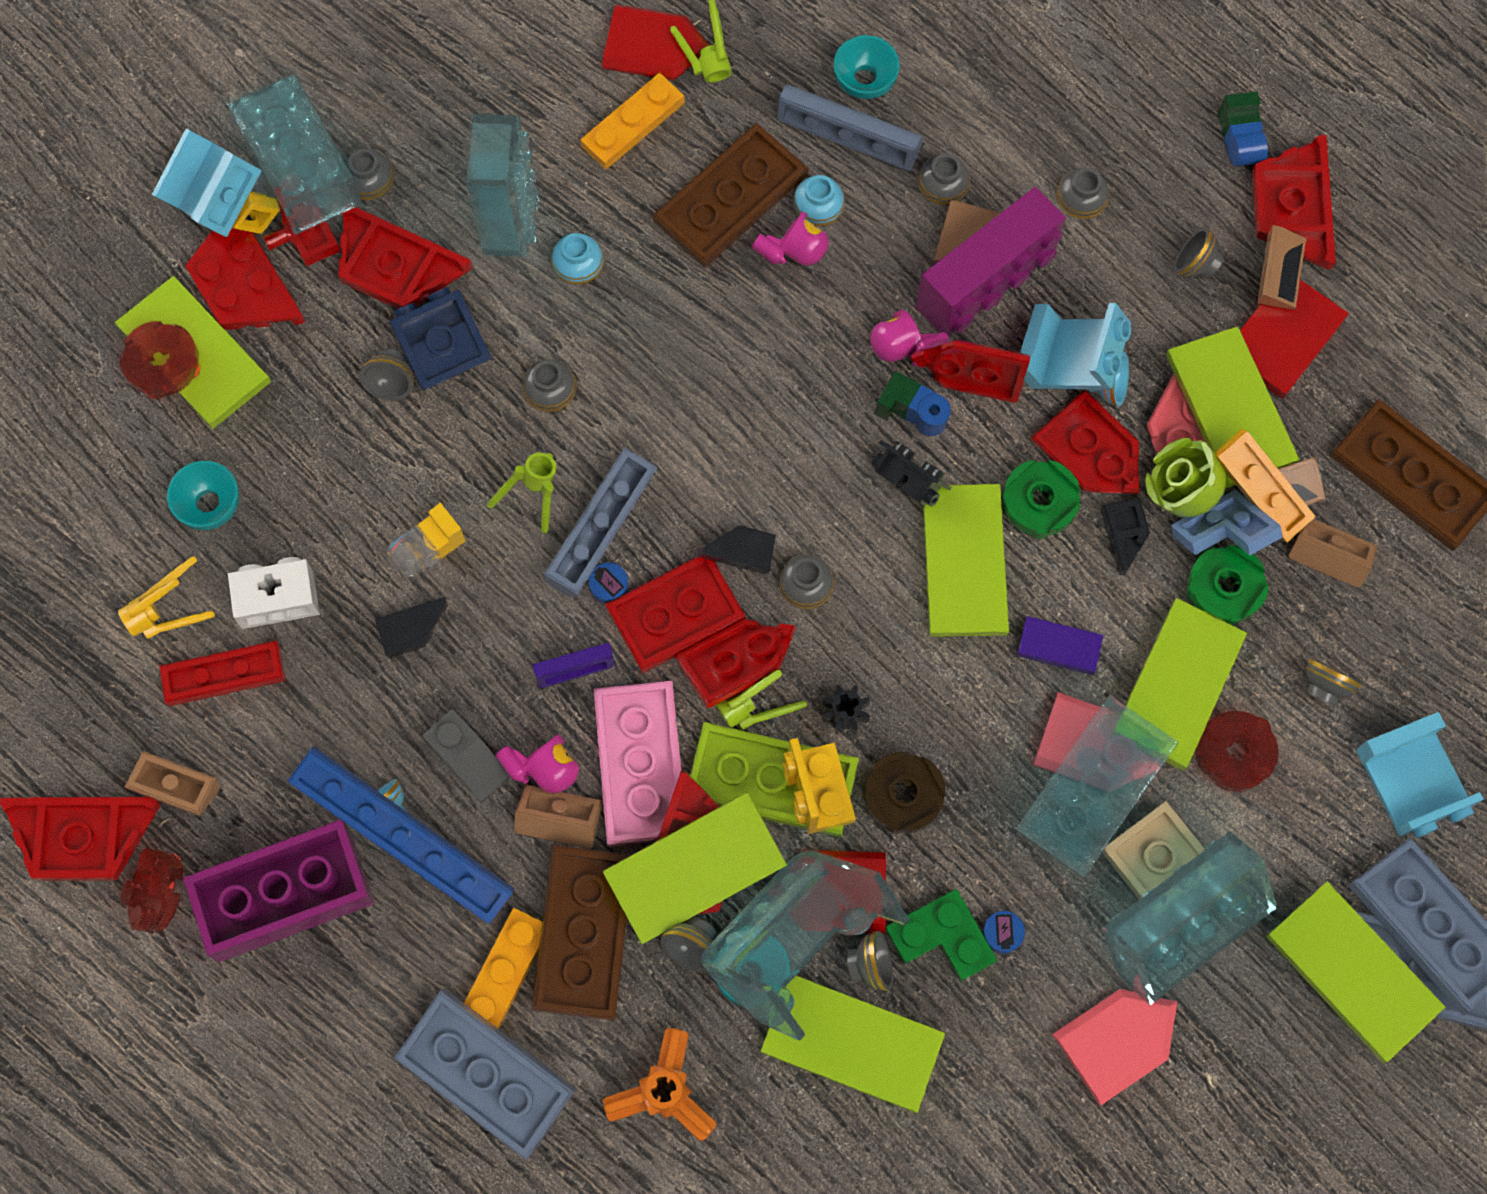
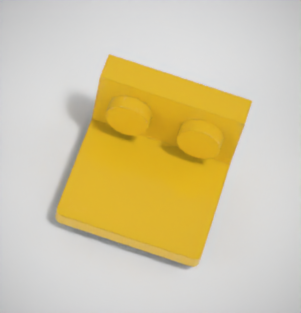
M798 738L790 739L788 752L783 753L785 762H782L787 785H795L797 792H794L795 801H793V807L798 825L805 823L808 834L855 823L856 818L835 742L801 751Z

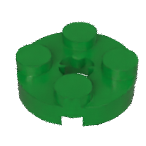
M1035 460L1022 463L1009 475L1001 503L1006 516L1016 528L1026 534H1031L1034 538L1044 539L1049 535L1062 532L1073 522L1080 506V488L1076 477L1062 464L1050 460L1047 463H1035ZM1039 490V494L1042 493V490L1050 494L1047 500L1049 505H1037L1034 502L1035 497L1032 492Z
M1228 545L1226 548L1209 549L1200 555L1190 570L1187 596L1196 608L1232 626L1236 625L1240 621L1252 617L1266 600L1268 583L1266 585L1265 568L1254 554L1248 555L1239 546ZM1229 576L1234 578L1236 582L1233 586H1237L1238 590L1236 592L1223 591L1220 588L1221 584H1218V578L1226 580Z

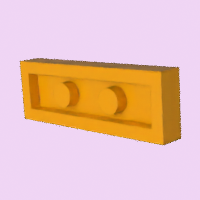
M658 73L580 139L581 147L607 170L685 103V96L661 73Z
M1241 429L1215 452L1226 473L1246 498L1281 525L1283 537L1280 540L1288 542L1316 517L1248 431Z
M515 908L512 909L464 1002L498 1029H500L539 952L542 921Z

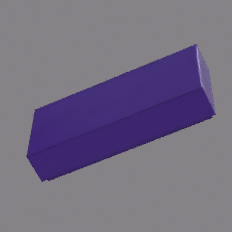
M1026 616L1017 656L1094 675L1103 635Z
M605 643L532 664L538 686L542 689L611 669L615 664L610 644Z

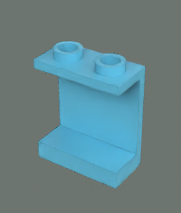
M186 128L152 195L189 214L191 219L227 237L262 170Z
M1109 303L1104 319H1061L1049 304H1035L1020 353L1031 355L1024 381L1031 389L1112 390L1115 377L1121 369V357L1125 343L1131 335L1132 322L1116 303Z
M1439 712L1370 739L1356 750L1399 837L1413 832L1415 838L1422 837L1439 829L1436 822L1449 817L1451 823L1465 819L1475 814L1472 807L1484 800L1481 792L1468 797L1436 733L1446 727Z

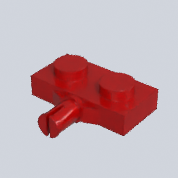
M310 187L277 200L284 228L263 236L270 251L287 242H291L299 250L306 267L341 252Z

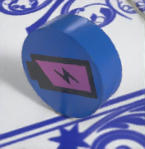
M602 563L596 566L589 576V588L592 596L599 602L606 604L626 594L628 579L624 569L615 563Z
M999 911L992 914L985 922L983 936L992 951L1008 954L1015 951L1022 944L1025 937V927L1022 920L1016 914L1009 911Z

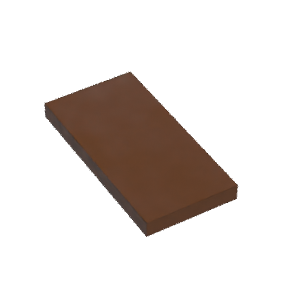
M755 123L653 214V222L706 268L808 175L809 168L758 123Z
M1380 399L1373 404L1330 455L1331 458L1451 551H1454L1487 512V481Z
M558 845L552 846L531 1011L609 1021L615 1020L627 916L609 885L603 870L631 855Z

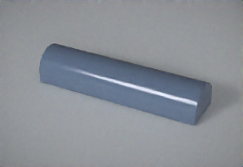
M789 84L784 87L779 97L778 121L911 171L922 145V135Z
M624 447L544 573L543 578L549 585L567 596L577 597L658 467Z

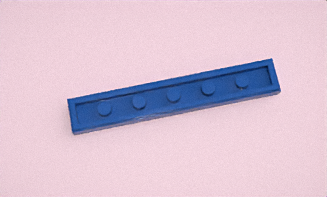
M315 746L309 750L287 780L291 785L488 924L497 915L515 889Z

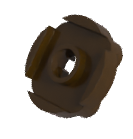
M895 752L881 758L873 766L865 783L864 800L868 812L879 825L885 827L892 834H909L925 829L935 821L944 803L945 783L941 772L927 758L909 754L910 752ZM899 783H903L905 787L913 786L916 794H912L911 798L914 800L907 803L903 799L897 800L894 793H897L898 789L894 787Z

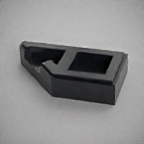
M1140 497L1102 505L1100 509L1120 576L1126 574L1150 534Z
M739 525L703 547L699 551L698 557L767 574L770 571L776 535Z
M445 597L375 619L388 659L426 647L433 634L434 627L448 607Z

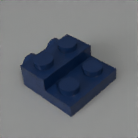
M448 287L428 296L430 303L417 309L414 303L406 305L394 311L395 319L389 321L422 391L492 359L459 289L450 293Z

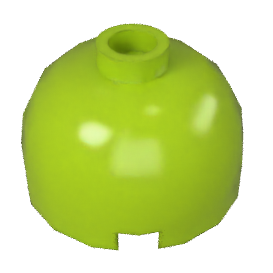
M1181 438L1168 444L1153 459L1156 466L1152 471V475L1147 473L1145 480L1147 494L1161 509L1177 517H1197L1207 513L1218 504L1224 494L1227 483L1226 471L1216 457L1215 451L1206 442Z

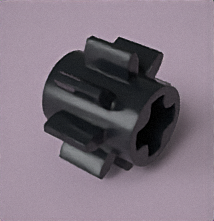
M837 685L834 699L830 697H824L823 705L831 709V711L823 715V722L832 721L836 725L835 734L837 735L842 729H850L856 735L858 731L857 723L859 721L868 723L870 720V715L862 711V709L869 705L870 698L865 697L861 699L857 694L858 686L856 685L852 687L851 691H843ZM840 704H845L848 709L854 708L852 716H848L845 711L839 712Z

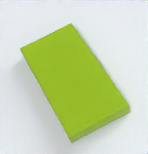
M174 276L115 321L121 332L212 430L271 383L269 376Z
M1238 326L1168 349L1166 357L1202 437L1215 452L1243 429L1249 432L1277 469L1297 463L1300 460ZM1226 473V488L1235 486L1236 484Z
M1000 484L949 485L952 487L951 490L941 486L937 491L940 494L937 503L932 507L929 505L923 506L929 637L1007 636L1009 633Z
M1176 598L1168 611L1111 735L1184 771L1191 761L1247 636V632L1212 617L1206 612Z
M703 722L690 776L717 804L722 806L748 792L762 819L807 829L805 823L798 825L793 807V801H795L794 792H797L795 785H787L782 762H785L783 753L788 752L789 742ZM800 744L801 751L814 748ZM838 753L849 796H851L859 758ZM844 825L820 831V833L841 837Z
M746 792L603 870V873L641 944H644L673 926L681 924L787 866V863L749 793Z
M1328 881L1321 885L1266 936L1383 1064L1391 1060L1446 1008Z
M789 973L788 982L782 992L760 1053L917 1114L945 1033Z

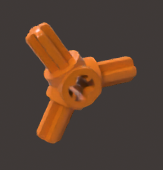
M667 1028L664 1031L657 1066H650L649 1075L639 1079L640 1086L607 1096L603 1099L604 1110L610 1122L648 1110L650 1116L660 1113L666 1120L673 1116L699 1141L705 1140L713 1132L717 1125L716 1121L689 1097L693 1091L685 1085L687 1074L681 1072L689 1039L687 1032L676 1028ZM667 1080L668 1086L671 1083L676 1086V1090L670 1093L671 1100L668 1102H662L660 1096L657 1100L653 1097V1092L658 1090V1082Z

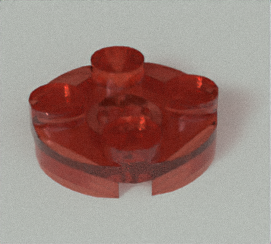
M161 321L148 322L134 329L124 342L125 349L122 357L120 356L121 370L131 386L137 391L146 394L149 398L161 399L164 396L173 395L187 387L200 373L201 366L199 364L197 345L189 332L180 325L163 324ZM157 352H160L163 356L169 354V359H166L167 362L161 366L150 364V361H155L153 355Z
M1229 711L1214 717L1207 723L1195 749L1199 768L1204 775L1207 774L1210 779L1216 782V786L1226 791L1245 792L1254 789L1271 776L1277 765L1279 750L1276 737L1271 731V726L1267 720L1243 711ZM1234 742H1239L1242 744L1241 747L1244 746L1246 748L1247 754L1242 756L1241 761L1233 760L1234 754L1229 756L1227 753V747H1232Z
M148 848L141 852L133 879L124 884L121 892V903L128 906L131 929L154 933L153 930L161 932L173 919L181 894L174 893L175 879L183 880V867L177 854Z

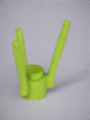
M708 0L715 45L703 48L700 51L701 57L697 59L676 26H672L670 31L690 61L694 75L703 74L707 83H714L731 76L732 69L725 51L716 1Z
M534 453L527 458L525 466H516L513 475L492 496L487 503V507L492 509L519 480H522L529 490L533 492L541 491L543 494L541 532L547 533L550 521L551 495L554 489L552 481L557 468L553 455L551 453Z
M776 670L746 691L743 690L716 704L729 728L739 724L741 729L745 730L755 723L807 707V702L802 700L750 715V712L756 709L751 697L782 676V671Z

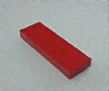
M278 641L159 666L164 700L168 707L286 681Z

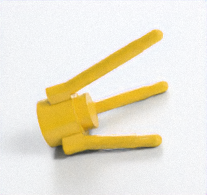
M190 557L140 597L118 610L123 624L133 637L143 632L146 638L149 639L160 632L215 617L213 611H208L157 625L155 623L161 617L154 603L179 585L177 578L197 562L196 557Z

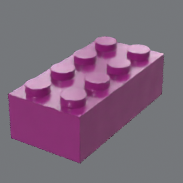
M1036 186L922 274L915 308L939 333L945 332L949 336L955 331L957 333L963 332L974 321L973 316L982 309L985 311L991 310L1001 300V294L1010 287L1017 289L1028 279L1030 271L1038 265L1041 268L1045 267L1057 255V244L1063 237L1061 232L1066 217Z
M342 820L183 878L206 954L218 963L375 904L351 830Z

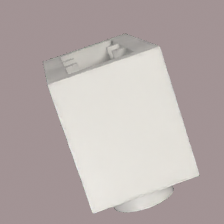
M288 557L279 560L276 565L262 567L261 565L251 564L240 567L238 572L228 573L233 618L241 629L320 615L314 572L306 559L301 560L297 557ZM273 586H279V587L275 588V591H274L275 594H274V595H272V596H269V595H268V594H271V593H272V587H273Z

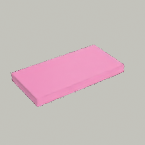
M664 681L594 688L607 846L615 847L656 842L681 771L673 682Z

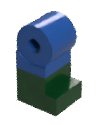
M1258 91L1225 95L1217 114L1231 163L1235 167L1252 165L1267 159L1268 146L1266 136L1262 131L1263 126L1258 110L1261 104Z
M895 371L877 401L874 415L888 421L890 415L894 413L915 424L917 430L923 435L936 436L946 428L951 407L943 396Z

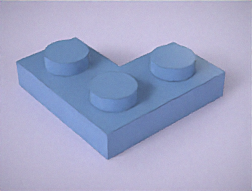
M1233 490L1221 497L1218 504L1207 513L1197 517H1185L1171 525L1173 537L1194 555L1227 537L1248 555H1252L1283 537L1281 525L1237 490Z

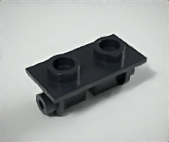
M882 440L879 441V444L887 449L884 454L878 453L874 457L872 466L875 467V472L897 487L905 476L909 477L901 490L918 501L922 506L929 505L932 507L937 503L940 497L937 491L941 486L948 490L952 489L951 486L941 480L945 473L925 461L923 466L913 461L912 458L916 453L902 443L896 441L891 446Z

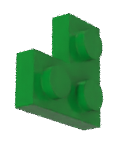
M957 889L885 927V931L904 965L940 946L960 982L998 961Z

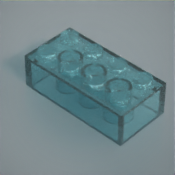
M295 74L228 103L239 132L259 169L262 170V175L295 235L363 204L350 171Z
M473 114L466 184L483 255L528 257L529 243H535L536 221H533V210H538L539 189L535 187L536 172L535 169H532L533 156L532 151H529V132L522 131L521 119L517 115Z
M1109 695L1015 831L1081 878H1084L1174 750L1178 741Z
M1230 831L1219 840L1210 843L1202 853L1189 863L1177 868L1173 875L1156 888L1148 890L1140 900L1123 913L1115 915L1102 928L1118 975L1144 1001L1151 1005L1274 911L1277 907L1264 859Z

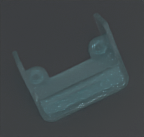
M804 851L794 856L787 863V866L783 867L705 949L701 956V964L710 977L761 1024L800 1041L805 1036V1033L790 1013L794 1006V997L785 988L789 982L836 932L843 935L862 934L870 928L872 922L878 916L905 925L910 919L880 872L816 851Z

